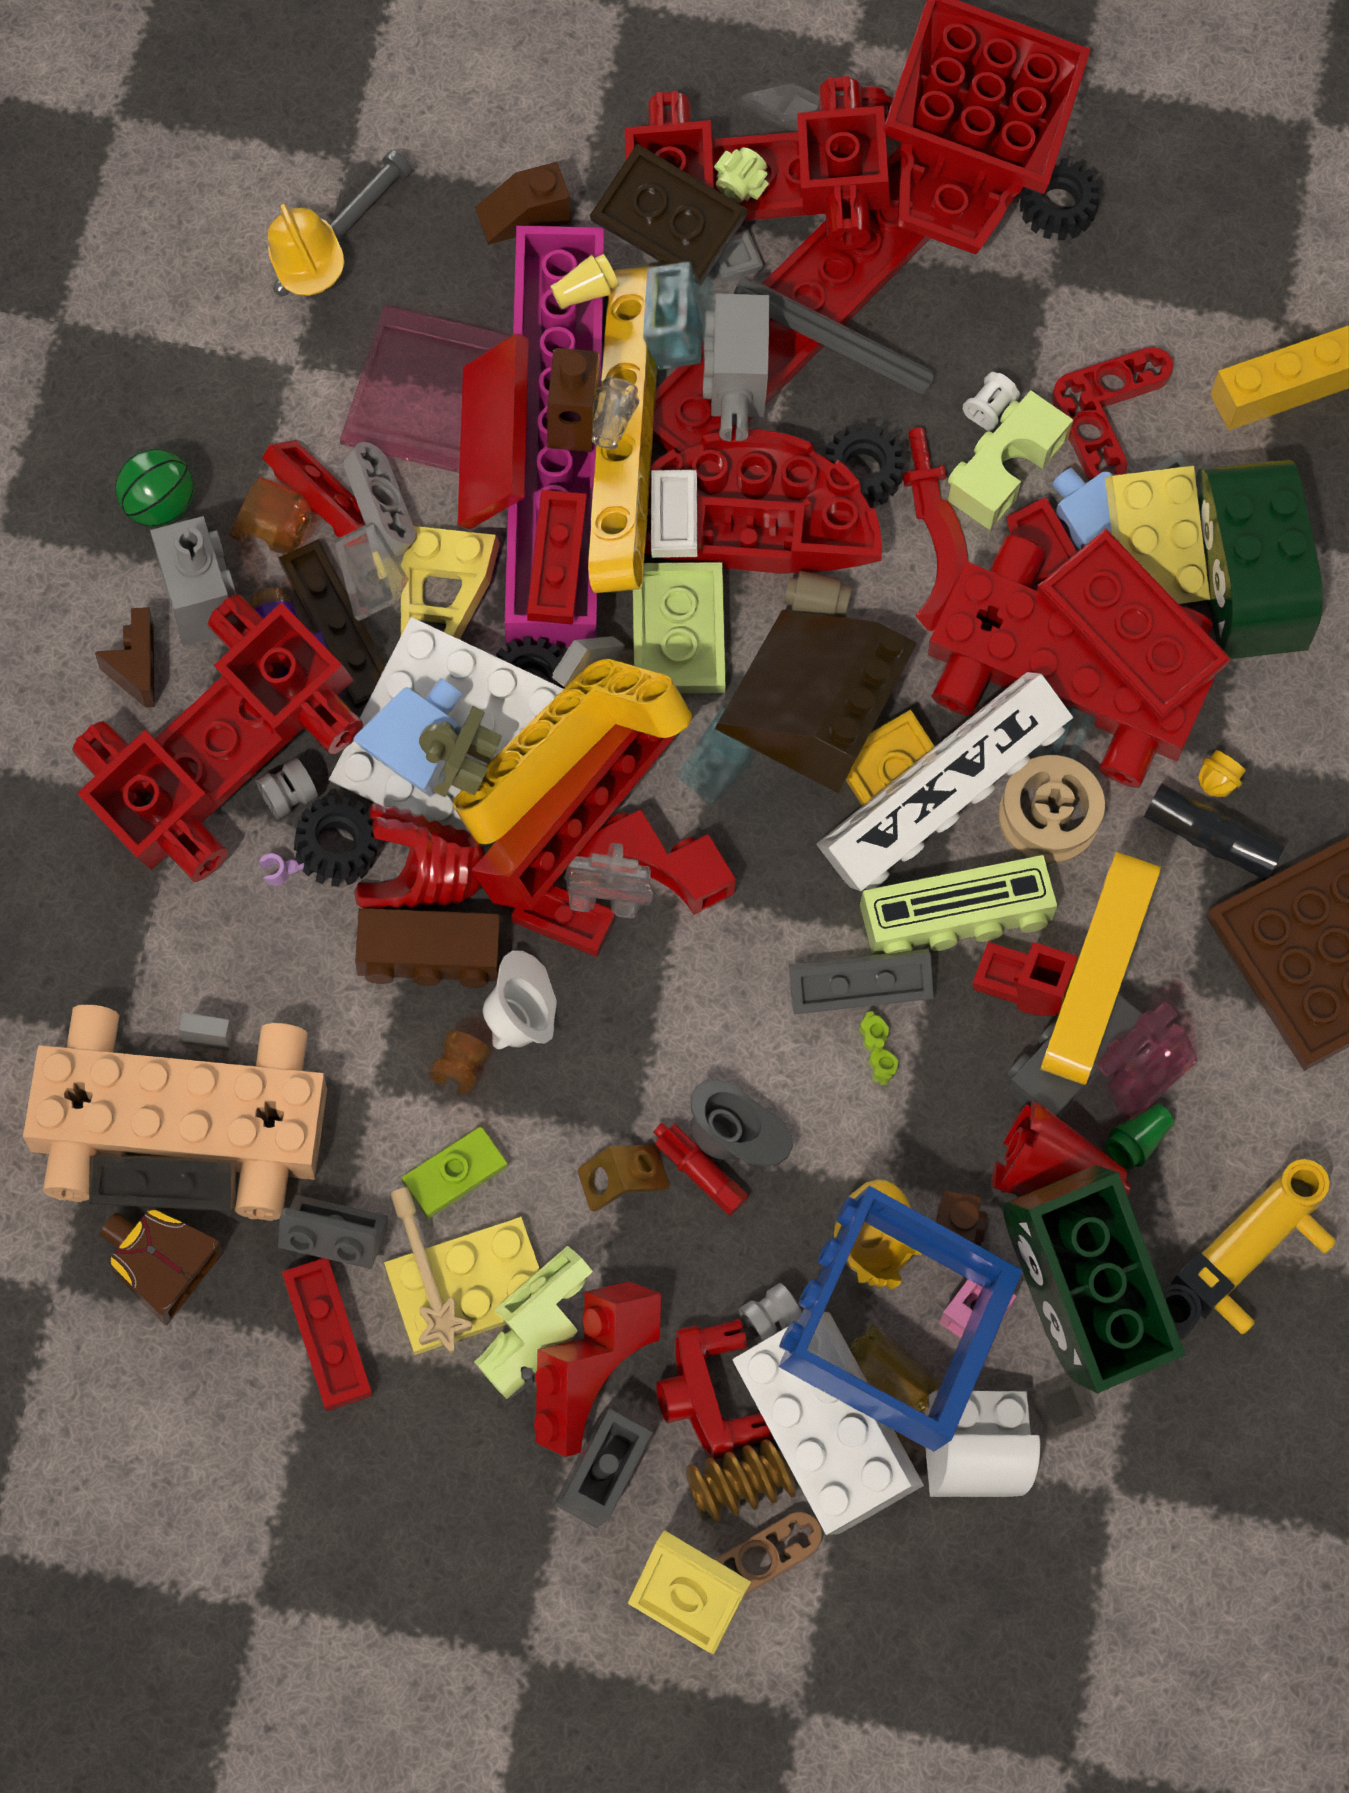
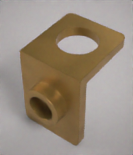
M655 1145L610 1146L577 1170L590 1211L602 1209L624 1193L657 1192L667 1190L670 1187L659 1150ZM599 1167L604 1169L608 1178L607 1189L602 1195L596 1191L593 1182L594 1174Z

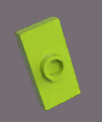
M482 1126L402 1176L401 1180L405 1187L409 1188L410 1194L427 1219H429L508 1168V1163Z

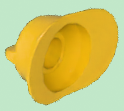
M284 203L280 205L281 214L271 222L267 232L268 253L279 281L287 291L305 296L321 293L334 285L341 276L345 264L343 251L332 227L326 220L321 219L311 209L304 207L290 209Z

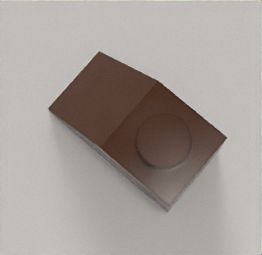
M557 162L514 173L475 207L488 245L515 238L516 226L556 227L570 223V196Z

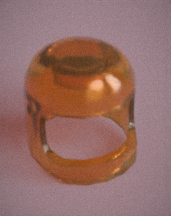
M260 476L248 492L229 537L243 542L251 534L264 540L272 552L279 554L292 552L300 546L309 531L312 520V508L303 495Z

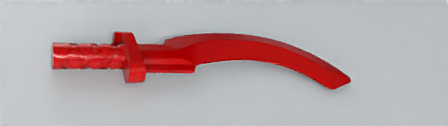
M914 428L908 432L915 471L906 472L902 477L904 487L912 486L916 518L923 519L926 523L937 557V574L934 587L930 596L915 616L926 630L933 631L966 561L968 562V552L964 534L954 509L948 501L941 499L938 481L947 478L945 465L940 464L939 468H932L929 460V450H927L928 444L927 438H925V429Z

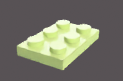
M644 563L642 587L638 590H632L634 666L669 676L679 693H725L722 563Z

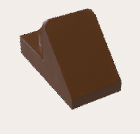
M149 607L131 608V625L123 626L124 650L96 651L95 655L99 669L145 708L155 707L154 623Z

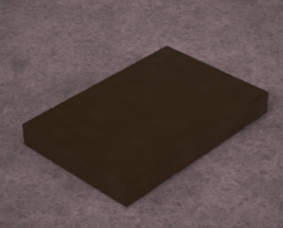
M637 144L591 212L590 218L591 221L701 286L748 215V211L745 207Z

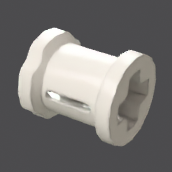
M995 372L987 374L984 378L985 385L974 398L967 399L962 408L967 418L987 431L993 430L998 425V416L1007 405L1014 400L1017 401L1020 397L1016 385L1005 375Z

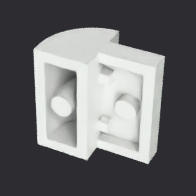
M939 1390L929 1394L930 1410ZM972 1391L952 1440L935 1452L926 1448L930 1497L1023 1496L1028 1493L1038 1471L1039 1435H1031L1026 1391Z

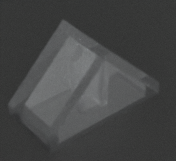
M371 522L334 541L354 618L357 620L364 619L398 602L409 578L375 523Z

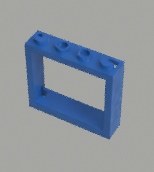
M868 1186L855 1199L848 1197L837 1215L836 1222L841 1224L836 1239L833 1237L828 1239L818 1257L817 1263L822 1265L823 1268L818 1279H811L800 1297L798 1305L803 1307L804 1310L798 1323L792 1321L781 1339L779 1347L785 1350L778 1367L935 1452L950 1442L955 1434L1023 1270L877 1189ZM864 1222L982 1286L928 1416L807 1350Z

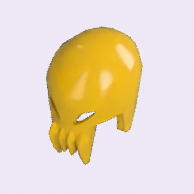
M887 1180L866 1182L848 1196L855 1199L868 1186H871L911 1208L903 1191ZM838 1222L835 1223V1239L841 1227V1224ZM864 1222L846 1264L857 1272L858 1283L868 1282L869 1286L877 1285V1288L887 1286L888 1289H895L902 1282L898 1272L904 1268L912 1255H922V1253Z

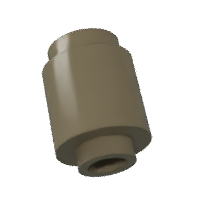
M800 570L798 579L789 577L784 604L792 605L791 611L845 618L852 586L841 584L842 579Z

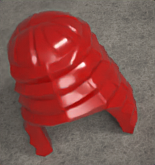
M375 802L369 808L370 819H374L372 825L374 838L408 846L410 850L405 866L397 878L381 883L358 882L354 890L357 906L364 909H385L387 906L391 909H398L403 906L413 909L419 904L429 906L434 902H437L440 906H446L451 902L461 903L464 899L472 897L481 888V884L471 870L485 855L483 844H479L470 832L465 829L456 830L451 824L443 826L437 820L428 822L424 815H415L409 809H399L396 806L383 807Z

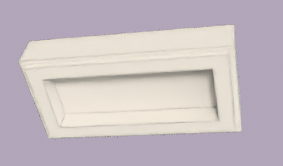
M652 470V558L697 557V470Z

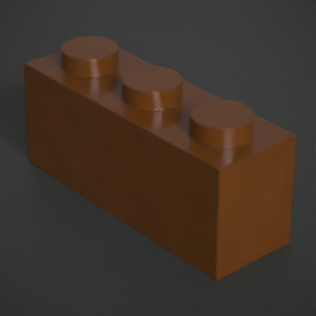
M359 908L355 955L357 975L365 976L368 982L376 984L391 983L394 977L412 978L414 983L424 986L438 985L441 979L459 980V983L466 987H484L488 981H497L501 932L500 914Z

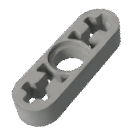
M359 442L344 459L345 472L371 541L383 554L390 557H400L416 539L413 523L386 455L381 449L369 442ZM373 494L380 497L385 504L381 503Z

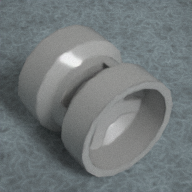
M298 758L284 763L282 770L276 774L266 773L255 779L261 796L277 820L288 815L294 805L298 803L308 804L318 798L317 790Z
M778 1283L768 1289L766 1297L761 1299L760 1302L749 1301L738 1308L745 1326L749 1328L754 1325L759 1334L755 1338L757 1344L785 1329L792 1321L797 1322L802 1314L797 1302L782 1283Z

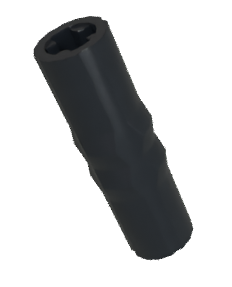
M1163 783L1159 786L1144 815L1150 821L1185 838L1193 846L1206 849L1214 857L1225 859L1264 880L1270 877L1285 849L1284 846L1244 826L1237 819L1223 815L1215 807L1201 804Z

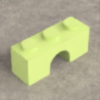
M1031 390L1020 403L1016 400L1010 403L1000 419L1002 424L994 433L987 431L981 437L974 449V453H976L968 464L961 461L955 467L947 482L951 485L948 501L989 530L996 525L1017 500L1021 483L1020 480L1004 468L1002 463L1011 458L1021 457L1032 461L1043 469L1068 440L1073 419Z

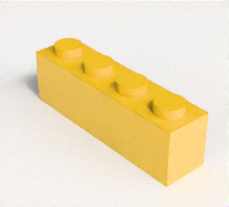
M1349 325L1219 370L1210 395L1228 431L1349 389Z

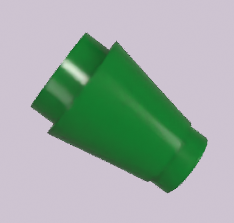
M1154 1104L1150 1109L1111 1129L1109 1138L1105 1141L1108 1155L1126 1170H1131L1135 1166H1143L1169 1129L1174 1126L1172 1115L1162 1105Z

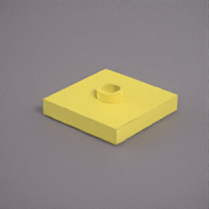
M664 1530L651 1552L628 1604L714 1655L751 1581Z

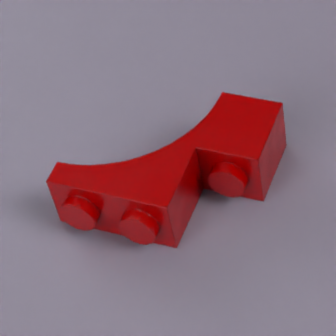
M641 809L630 815L627 812H623L610 818L604 824V828L598 830L564 870L568 880L583 874L603 870L628 871L650 877L677 894L689 907L693 915L734 895L736 882L735 877L709 834L697 840L694 837L684 839L672 848L670 854H667Z
M631 1281L585 1291L583 1314L584 1338L537 1349L535 1443L565 1457L581 1453L588 1414L606 1379L629 1355L650 1343L660 1340L661 1293Z

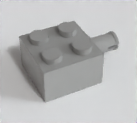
M716 293L714 311H706L703 399H711V416H721L719 435L726 441H731L733 424L736 425V442L745 440L749 435L748 417L764 418L768 380L769 295Z
M204 516L150 530L159 568L182 645L187 646L216 638L217 636L209 629L207 624L212 615L211 612L218 608L227 597L230 598L236 595L229 569L227 570L223 558L224 553L217 530L208 532Z

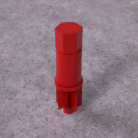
M662 1122L655 1128L653 1133L659 1139L654 1144L677 1166L679 1172H684L729 1216L733 1215L747 1201L749 1195L675 1123L668 1128Z

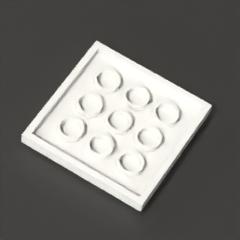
M410 617L360 719L363 721L364 727L405 687L426 699L439 679L442 678L463 694L449 713V717L454 719L463 728L472 706L485 712L480 725L502 736L492 757L493 759L563 688ZM354 741L343 750L329 778V781L369 801L379 803L383 807L396 806L399 809H409L415 815H424L428 822L437 820L443 826L451 824L456 830L465 829L469 832L453 807V801L461 789L451 785L445 797L434 792L430 798L361 749ZM467 753L465 755L466 757L482 765L486 766L488 764ZM495 842L483 844L485 854Z

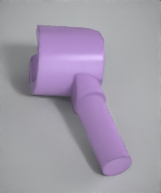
M273 853L266 854L259 860V865L262 869L274 864L280 865L277 873L263 878L267 884L273 886L283 884L288 879L289 874L297 873L303 870L304 863L298 865L295 859L284 861L279 855Z

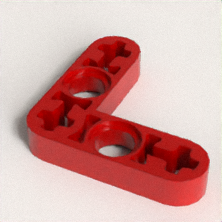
M1144 348L1065 374L1055 383L1052 394L1053 406L1073 419L1069 440L1089 481L1100 473L1105 472L1097 471L1101 462L1097 451L1104 448L1102 456L1108 466H1116L1113 475L1126 474L1128 466L1126 457L1103 407L1158 390L1168 383L1173 369V361L1170 355L1161 348ZM1146 362H1151L1154 367L1161 366L1159 375L1155 376L1151 370L1142 372L1145 369ZM1138 373L1136 383H1134L1133 374ZM1105 375H1116L1121 378L1124 387L1118 391H1110L1102 386L1100 379ZM1066 388H1071L1074 393L1081 392L1078 404L1082 412L1075 415L1077 407L1071 397L1063 398ZM1084 424H1091L1100 430L1101 437L1095 441H1087L1079 436L1077 429Z

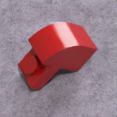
M988 942L973 980V990L1015 1003L1018 1010L1032 1015L1053 1016L1060 1013L1078 961V956L1036 942L1032 943L1029 954Z

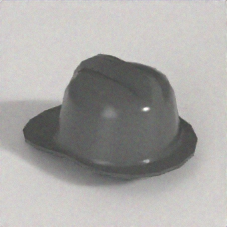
M719 1079L705 1080L695 1087L691 1095L693 1118L690 1121L694 1140L703 1152L720 1160L740 1158L750 1164L760 1166L777 1165L789 1157L793 1148L792 1135L786 1124L774 1113L751 1099L742 1090L729 1082Z

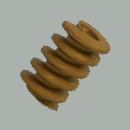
M768 1439L762 1440L760 1443V1456L756 1454L751 1446H744L742 1448L741 1463L729 1451L723 1455V1469L720 1468L713 1458L705 1460L704 1475L701 1474L694 1464H689L686 1467L687 1482L701 1521L702 1512L707 1511L716 1523L720 1522L721 1506L726 1505L734 1516L740 1515V1500L744 1498L751 1508L756 1510L758 1509L759 1493L762 1492L772 1504L777 1503V1487L780 1486L785 1489L791 1498L796 1496L792 1470L780 1448L777 1450Z

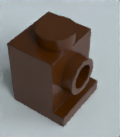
M943 1190L938 1204L936 1223L981 1247V1242H983L988 1214L984 1211H979L980 1196Z

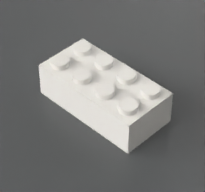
M824 1312L807 1350L868 1383L831 1314ZM786 1327L732 1360L825 1534H840L923 1487L924 1484L893 1429L778 1367L785 1352L779 1345L788 1328Z

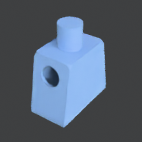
M1069 468L1062 472L1052 484L1053 488L1063 498L1058 504L1055 514L1077 552L1105 528L1112 534L1105 477L1114 476L1110 472H1102L1085 483L1073 468Z
M442 678L439 679L426 699L405 687L356 734L353 740L361 749L431 798L434 794L433 788L446 760H439L438 763L429 762L426 759V753L420 747L419 738L426 726L441 724L442 722L451 723L454 727L453 731L459 735L462 727L448 715L463 694Z

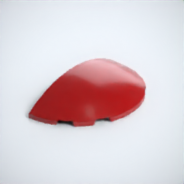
M748 429V437L743 441L736 442V430L731 432V441L723 440L719 432L703 436L700 444L678 453L675 449H672L651 465L644 554L652 556V470H697V557L658 558L678 563H722V568L776 574L799 573L800 570L810 573L833 571L882 560V539L877 514L874 507L870 509L867 500L861 493L859 480L839 460L833 463L815 452L813 445L806 440L776 431Z

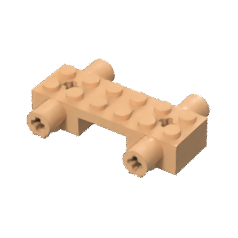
M77 1005L72 1010L66 1048L38 1045L23 1138L30 1152L49 1154L43 1193L47 1196L64 1201L82 1202L89 1200L96 1160L125 1161L127 1152L217 1161L220 1171L239 1172L235 1212L249 1219L267 1221L280 1219L284 1209L288 1177L315 1180L327 1086L324 1073L303 1071L308 1033L300 1027L283 1023L263 1025L260 1031L256 1066L114 1053L119 1014L103 1006ZM89 1098L90 1103L83 1102L82 1109L74 1108L73 1104L79 1102V1099ZM273 1116L279 1117L280 1121H275V1127H265L264 1120L268 1121V1118Z

